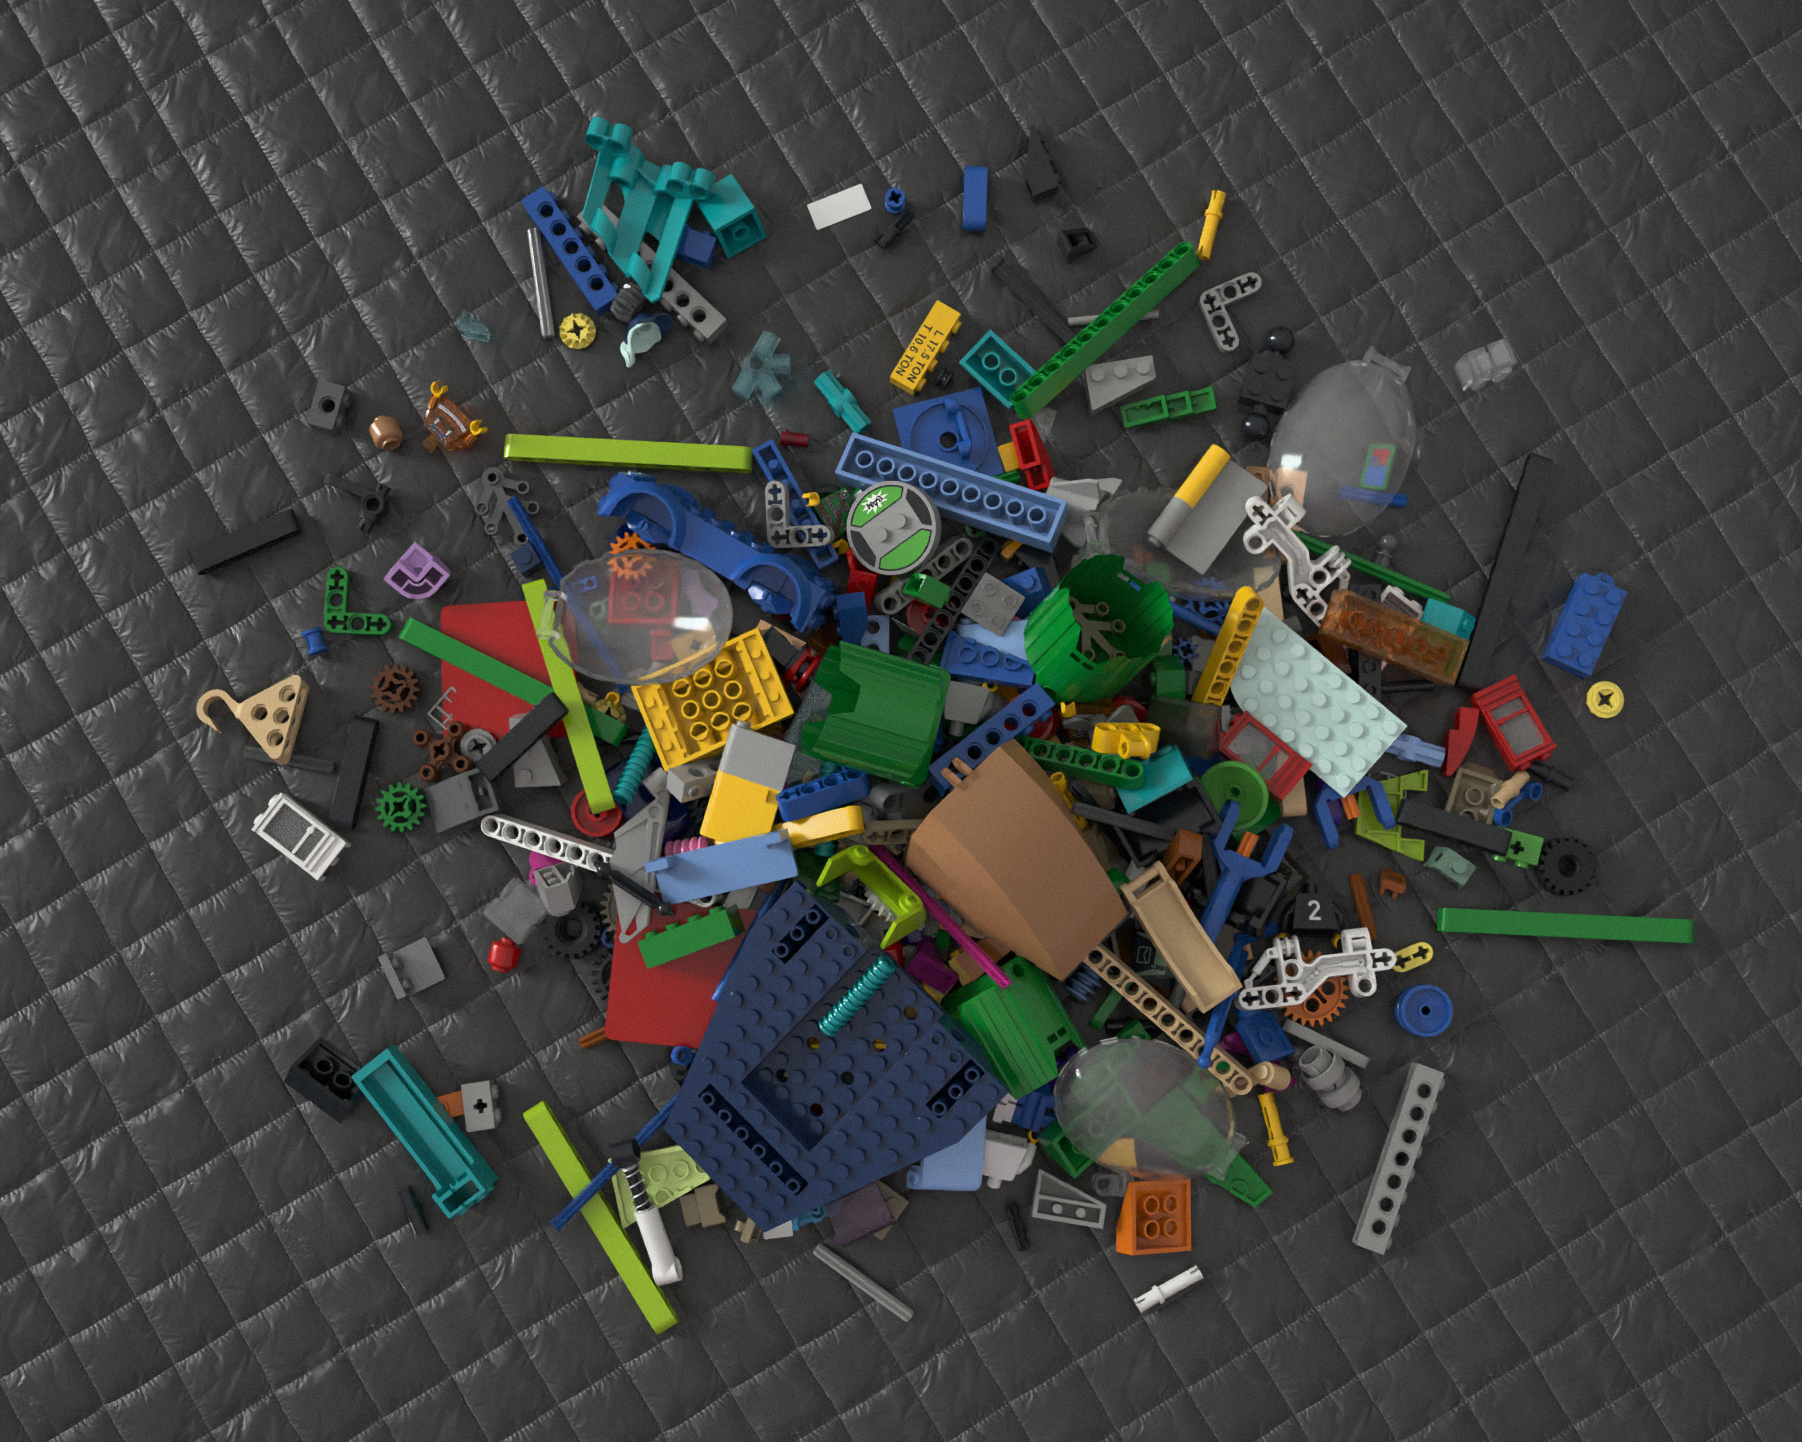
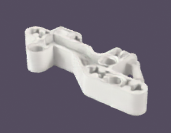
M1291 494L1283 497L1273 507H1270L1259 496L1249 498L1245 504V509L1255 524L1243 536V543L1250 553L1258 554L1274 543L1287 558L1288 585L1293 600L1323 632L1337 628L1340 634L1343 630V623L1340 617L1345 614L1344 600H1347L1350 574L1346 568L1350 565L1351 559H1345V554L1343 552L1339 553L1340 547L1335 545L1318 559L1310 560L1309 550L1306 545L1291 530V527L1305 515L1306 510ZM1254 505L1258 507L1260 506L1262 512L1265 514L1263 518L1256 510H1253L1252 507ZM1252 537H1260L1261 540L1258 545H1249V540ZM1327 562H1329V563H1328V566H1329L1330 568H1333V569H1332L1331 571H1329V572H1328L1327 568L1324 566ZM1317 571L1324 572V576L1320 580L1313 579V575ZM1338 577L1340 579L1337 599L1340 602L1339 607L1334 611L1319 593ZM1298 588L1304 589L1308 596L1306 600L1301 593L1297 592ZM1313 604H1322L1319 611H1310ZM1326 615L1332 623H1335L1333 627L1328 625L1324 618Z
M1366 927L1342 930L1341 942L1343 953L1322 955L1314 958L1308 964L1304 963L1301 958L1299 941L1296 935H1292L1291 939L1283 937L1282 940L1274 937L1273 948H1268L1263 952V955L1251 970L1253 972L1251 976L1244 980V989L1238 991V997L1234 999V1004L1241 1011L1297 1005L1306 1000L1327 978L1346 975L1348 976L1351 993L1359 998L1367 997L1376 990L1375 972L1391 969L1396 963V956L1390 949L1372 950L1370 934ZM1283 954L1285 957H1290L1292 954L1293 959L1284 961ZM1381 957L1386 959L1385 963H1373V959ZM1275 959L1278 978L1277 985L1253 987L1252 981L1256 975L1259 976L1270 960ZM1287 964L1291 965L1295 970L1292 977L1288 976L1285 972ZM1360 980L1365 981L1367 984L1365 993L1359 989ZM1267 991L1273 992L1275 996L1273 1003H1269L1266 1000L1265 994ZM1297 992V997L1283 998V993ZM1245 996L1248 998L1257 996V1001L1247 1003L1243 1002L1242 998Z

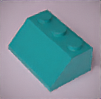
M991 329L959 361V364L1008 409L1013 407L1010 401L1012 393L1036 373L1027 362Z
M1429 598L1406 664L1429 679L1453 683L1459 671L1463 654L1466 651L1469 637L1474 629L1476 618L1462 609Z
M1168 744L1158 750L1159 754L1148 759L1139 760L1143 766L1146 779L1145 785L1141 789L1128 790L1116 787L1128 814L1193 780L1191 769L1177 744L1173 746ZM1133 773V774H1131V775H1129V776H1130V777H1135V776H1137L1138 774H1137V773Z

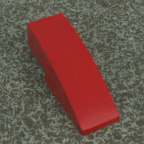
M1028 419L1009 425L1020 470H1025L1029 489L1035 491L1047 489L1052 477H1055V473L1044 443L1033 421Z
M1466 707L1455 709L1454 730L1444 731L1443 748H1445V757L1442 762L1441 777L1451 776L1467 754L1476 731L1479 709Z

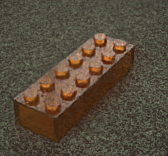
M1347 589L1333 590L1318 631L1320 636L1440 685L1455 684L1470 642L1467 639Z

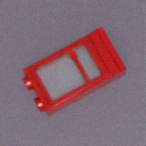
M1515 674L1472 695L1469 701L1473 708L1479 709V718L1510 772L1517 769L1519 772L1525 771L1532 766V762L1538 759L1540 762H1543L1553 756L1552 752L1557 748V745L1552 741L1517 681Z
M1245 711L1242 715L1237 713L1229 723L1232 726L1227 733L1222 731L1214 740L1217 743L1214 751L1226 761L1243 762L1256 769L1267 784L1269 796L1280 804L1313 764L1306 761L1251 716L1248 711Z

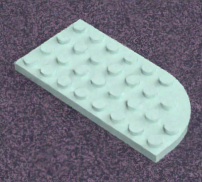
M1263 608L1231 682L1230 688L1233 696L1243 712L1248 711L1251 716L1306 761L1313 764L1310 770L1345 798L1404 731L1407 725L1267 608Z

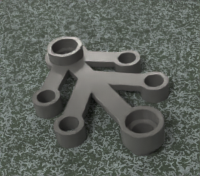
M490 467L486 469L482 474V483L485 489L481 500L475 504V512L480 516H486L490 511L489 502L495 492L498 500L491 520L485 524L484 530L489 536H496L500 531L499 524L505 512L515 533L514 543L520 548L531 541L526 536L525 542H519V537L527 534H525L524 529L519 524L520 522L516 520L514 513L509 508L510 506H508L507 501L512 497L506 495L503 487L516 490L522 496L528 495L531 487L526 481L517 482L505 478L504 473L499 468ZM491 475L497 476L494 482L489 481ZM527 485V490L521 492L520 486ZM520 500L524 509L531 516H536L540 513L541 507L536 501L526 502ZM485 505V511L479 512V506ZM531 505H537L535 512H530L529 508ZM495 525L496 530L492 533L489 532V526Z

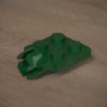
M793 851L799 875L791 877V886L797 880H800L815 896H820L832 903H838L840 900V876L821 887L816 885L830 857Z

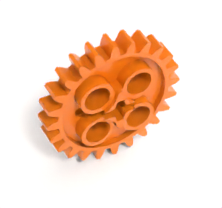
M1307 950L1306 956L1300 951L1301 958L1306 964L1314 958L1321 956V951H1317L1315 956H1313L1311 950ZM1287 964L1285 972L1288 976L1292 977L1295 970L1291 965ZM1337 976L1327 978L1323 983L1328 981L1332 985V991L1328 995L1322 991L1323 983L1315 990L1316 993L1326 1000L1325 1004L1312 993L1300 1004L1285 1006L1283 1016L1292 1014L1291 1020L1294 1022L1300 1018L1299 1023L1304 1026L1306 1020H1308L1310 1027H1314L1315 1020L1322 1026L1324 1023L1323 1018L1331 1022L1332 1017L1330 1014L1339 1016L1337 1007L1345 1008L1341 999L1349 998L1343 994L1344 990L1349 989L1348 986L1343 985V982L1348 977ZM1277 977L1272 978L1273 981L1278 983ZM1283 993V998L1297 997V994ZM1310 998L1316 1002V1008L1311 1012L1306 1009V1002Z

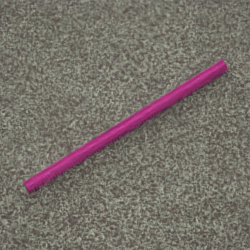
M868 845L867 848L922 900L929 914L949 932V935L967 951L977 964H980L979 966H982L981 968L990 975L989 977H992L991 979H994L993 981H996L995 983H998L1002 990H1005L1013 983L1005 975V972L1003 973V970L990 959L974 940L972 941L970 936L968 937V934L954 919L952 920L948 913L946 914V911L903 868L893 855L882 845Z

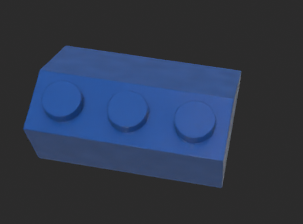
M1033 567L1001 581L1025 597L1015 614L1021 620L1030 616V612H1033L1052 591L1043 567Z

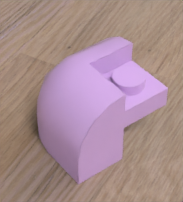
M415 541L390 569L383 580L409 599H423L434 594L450 576L451 571L436 555H432Z

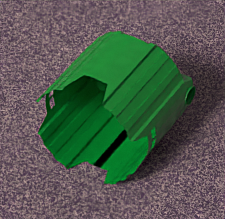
M1098 554L1090 559L1084 558L1034 609L1027 621L1023 632L1024 648L1028 662L1036 674L1035 683L1037 682L1057 704L1069 701L1081 703L1098 702L1106 697L1115 695L1158 655L1164 639L1175 625L1172 621L1173 609L1168 599L1169 596L1161 586V581L1144 585L1138 578L1123 569L1126 555L1121 557L1116 554ZM1122 573L1130 579L1126 582L1117 575ZM1132 580L1141 587L1139 591L1129 584ZM1069 596L1076 598L1080 604L1097 605L1099 602H1105L1109 606V612L1103 618H1098L1095 614H1082L1087 620L1113 622L1115 619H1121L1124 621L1125 630L1119 635H1114L1111 632H1098L1115 650L1123 651L1127 658L1116 655V658L1106 661L1107 655L1092 639L1091 649L1095 652V658L1090 661L1088 653L1085 652L1084 656L1080 653L1081 627L1072 615L1073 608L1069 605ZM1098 607L1099 611L1101 613H1104V609L1102 607ZM1115 624V628L1120 630V626Z
M840 641V646L830 645L819 666L814 682L832 695L826 721L803 723L802 753L831 764L892 780L904 786L919 788L920 784L926 781L951 680L948 670L849 642Z
M1019 956L999 966L1003 973L1005 972V975L1013 982L1005 990H1002L998 983H995L996 981H993L994 979H991L992 977L985 973L975 981L972 980L944 996L940 1004L982 1046L994 1070L993 1073L1010 1089L1009 1094L1016 1100L1058 1076L1055 1057L1061 1058L1059 1047L1069 1040L1076 1044L1084 1057L1090 1052L1043 971L1036 967V964L1033 962H1028L1025 958Z

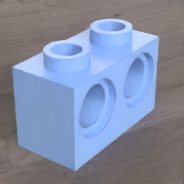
M869 615V624L876 623L880 629L876 634H870L866 630L859 645L865 647L876 646L881 652L889 654V615Z

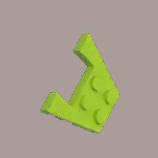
M1428 770L1379 781L1384 787L1394 818H1396L1400 800L1403 799V790L1427 791ZM1367 789L1356 792V802L1361 816L1356 817L1354 820V834L1416 861H1424L1425 840L1401 838V826L1396 824L1395 828L1385 830L1377 820Z

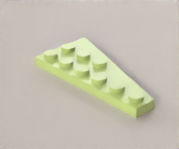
M679 1145L641 1152V1159L638 1161L640 1174L644 1175L643 1183L647 1185V1194L651 1195L650 1202L655 1203L658 1208L711 1179ZM620 1168L612 1177L622 1229L636 1222L634 1212L637 1208H635L634 1198H631L633 1195L631 1189L628 1188L627 1178H624L626 1175Z

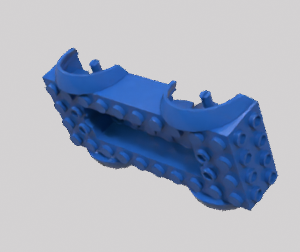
M630 470L627 473L619 472L618 475L614 474L609 482V487L611 488L607 495H603L599 500L597 514L602 517L617 516L621 519L626 518L630 530L639 534L640 539L650 545L653 543H668V546L680 550L732 580L745 590L749 587L748 592L752 600L761 605L762 610L771 615L774 613L790 614L792 617L791 622L795 629L802 633L819 627L822 628L828 618V615L825 613L828 608H833V605L837 602L836 595H838L839 588L834 586L836 584L835 581L826 576H820L815 566L805 558L790 553L774 552L776 548L765 541L763 544L755 541L756 536L746 530H743V532L736 530V524L725 518L723 521L715 517L716 513L706 507L702 510L696 498L681 487L670 484L655 483L657 479L653 476Z

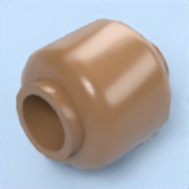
M384 415L378 416L370 425L369 431L376 447L385 451H391L400 445L403 434L395 418Z

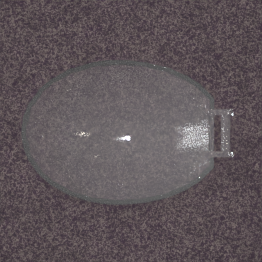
M1372 346L1367 350L1363 360H1351L1334 365L1310 380L1293 398L1273 434L1270 445V457L1267 462L1272 498L1275 497L1276 501L1279 502L1283 497L1291 494L1306 510L1305 515L1294 526L1314 536L1327 538L1336 535L1344 536L1358 531L1363 526L1372 522L1388 506L1399 490L1412 459L1416 436L1414 407L1407 386L1404 383L1411 367L1407 365L1404 367L1376 352V348ZM1373 360L1374 362H1376V363H1378V364H1380V365H1377V364H1375V363H1371L1370 361Z
M1139 487L1137 491L1133 492L1124 489L1115 492L1110 499L1103 502L1100 512L1086 511L1081 515V521L1086 529L1088 541L1086 552L1093 556L1098 554H1116L1121 557L1126 555L1124 570L1134 575L1144 585L1161 581V586L1170 597L1201 602L1232 601L1236 592L1241 587L1250 586L1257 593L1269 587L1279 575L1281 568L1280 553L1274 543L1258 554L1250 553L1245 547L1243 536L1255 524L1248 515L1203 576L1161 546L1156 548L1147 541L1149 537L1146 533L1179 489L1158 487L1156 491H1147L1146 487ZM1252 537L1249 540V545H1258L1261 540L1260 537Z
M629 549L616 554L604 553L602 554L603 557L591 561L587 559L573 566L574 570L560 580V591H544L543 598H545L540 629L536 630V637L549 639L548 645L556 656L574 670L594 679L620 685L664 684L697 672L709 664L721 652L729 638L733 625V606L723 582L700 562L665 550ZM554 601H558L553 628L549 630Z
M1132 1036V1039L1113 1037L1100 1040L1101 1044L1090 1049L1083 1048L1065 1064L1057 1078L1053 1094L1055 1097L1054 1110L1058 1123L1069 1141L1081 1153L1109 1170L1129 1177L1157 1182L1190 1180L1204 1174H1209L1222 1181L1226 1177V1170L1242 1147H1246L1249 1143L1247 1138L1235 1132L1236 1118L1233 1104L1218 1078L1208 1069L1200 1068L1193 1056L1171 1044L1156 1039L1152 1041L1143 1040L1139 1036Z

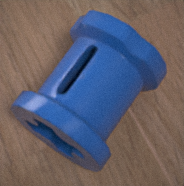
M896 187L890 188L885 195L886 210L894 215L900 214L905 209V193ZM895 198V200L899 201V203L895 204V202L892 201V199Z
M321 627L308 629L301 633L302 637L306 639L309 648L308 655L310 656L329 650L328 646L324 644Z

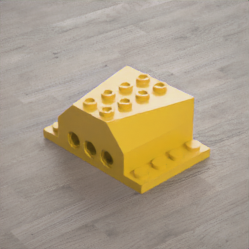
M758 627L631 686L666 773H668V768L723 754L731 724L737 723V720L749 722L755 732L772 737L785 731L780 721L796 714L762 632Z

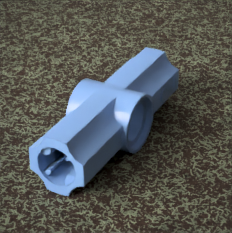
M1401 734L1385 753L1395 755L1396 758L1403 761H1417L1439 768L1445 757V748L1422 742L1420 738L1411 735Z

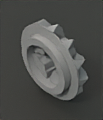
M481 728L471 729L461 740V752L463 756L471 758L473 763L476 764L496 744V738H493L490 731H484ZM476 741H478L480 744L486 743L485 747L483 748V751H481L480 749L472 750L474 746L477 744Z

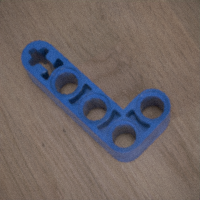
M841 766L842 771L779 792L776 800L782 819L785 821H795L867 797L872 789L868 774Z

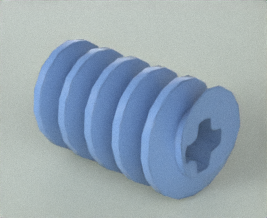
M1093 952L1095 958L1090 956L1094 960L1101 958L1096 952ZM1082 963L1083 972L1075 971L1078 979L1069 978L1068 980L1072 986L1063 985V988L1080 1002L1081 1000L1089 1002L1090 999L1087 993L1096 994L1093 986L1101 987L1099 978L1102 977L1087 964ZM1109 967L1107 969L1108 972H1114L1112 967Z

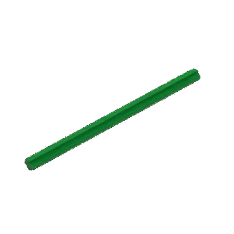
M1291 529L1311 552L1322 556L1333 547L1330 544ZM1342 549L1338 551L1345 554V559H1351L1348 567L1427 600L1430 598L1448 604L1450 600L1449 594Z

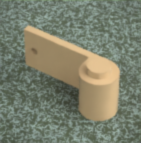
M1264 1061L1248 1069L1251 1075L1252 1087L1259 1083L1260 1085L1281 1091L1288 1087L1291 1080L1288 1069L1271 1062ZM1238 1077L1234 1082L1237 1085H1244L1247 1079ZM1224 1083L1215 1088L1216 1093L1230 1098L1238 1095Z

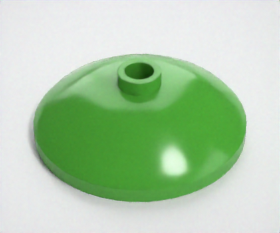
M1223 761L1210 767L1201 778L1219 814L1228 799L1239 802V817L1233 830L1251 827L1264 815L1269 802L1268 787L1262 775L1252 766L1239 761ZM1232 788H1238L1240 793L1235 794Z

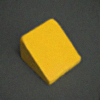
M1013 441L999 446L997 449L1005 472L1008 473L1020 469Z

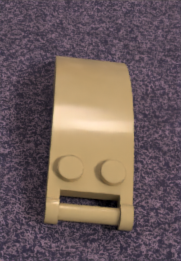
M1158 860L1152 864V868L1128 884L1124 883L1119 886V890L1126 898L1136 918L1163 961L1188 996L1204 1014L1243 986L1233 968L1226 962L1196 919L1175 881L1170 878L1165 867ZM1159 875L1160 880L1138 895H1133V891Z

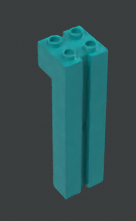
M395 1044L384 1050L351 1076L437 1187L438 1191L431 1197L449 1219L455 1214L458 1217L463 1215L472 1205L481 1201L495 1188L493 1183L498 1179V1176Z

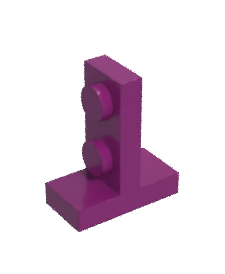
M926 936L923 941L917 943V955L906 968L908 973L945 995L960 977L958 972L943 964L936 940L931 936Z

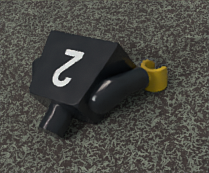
M1305 883L1303 885L1304 893L1296 894L1294 900L1289 901L1281 913L1278 927L1280 934L1275 937L1280 939L1287 937L1286 935L1289 933L1290 937L1296 935L1297 937L1332 938L1331 944L1337 948V941L1341 939V931L1345 930L1344 913L1335 902L1331 901L1329 894H1318L1316 883Z

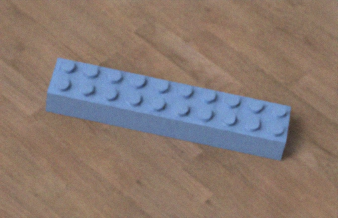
M854 432L851 434L835 471L840 484L856 489L859 487L862 491L884 481L910 483L919 487L931 497L941 517L1051 553L1055 549L1070 512L1066 500Z

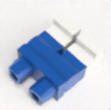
M1049 1084L1035 1089L1018 1100L1008 1093L995 1106L992 1121L1001 1123L1004 1120L1038 1133L1040 1127L1047 1128L1056 1119V1114L1045 1111L1046 1107L1059 1111L1063 1096L1051 1092L1052 1085Z

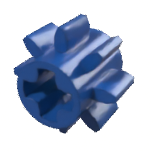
M1191 637L1185 642L1179 638L1177 640L1179 646L1172 645V650L1175 651L1174 655H1179L1182 664L1187 661L1189 665H1192L1193 661L1191 658H1198L1200 656L1198 653H1195V649L1199 644L1193 645ZM1184 647H1187V652L1190 653L1186 657L1183 656V651H1181Z

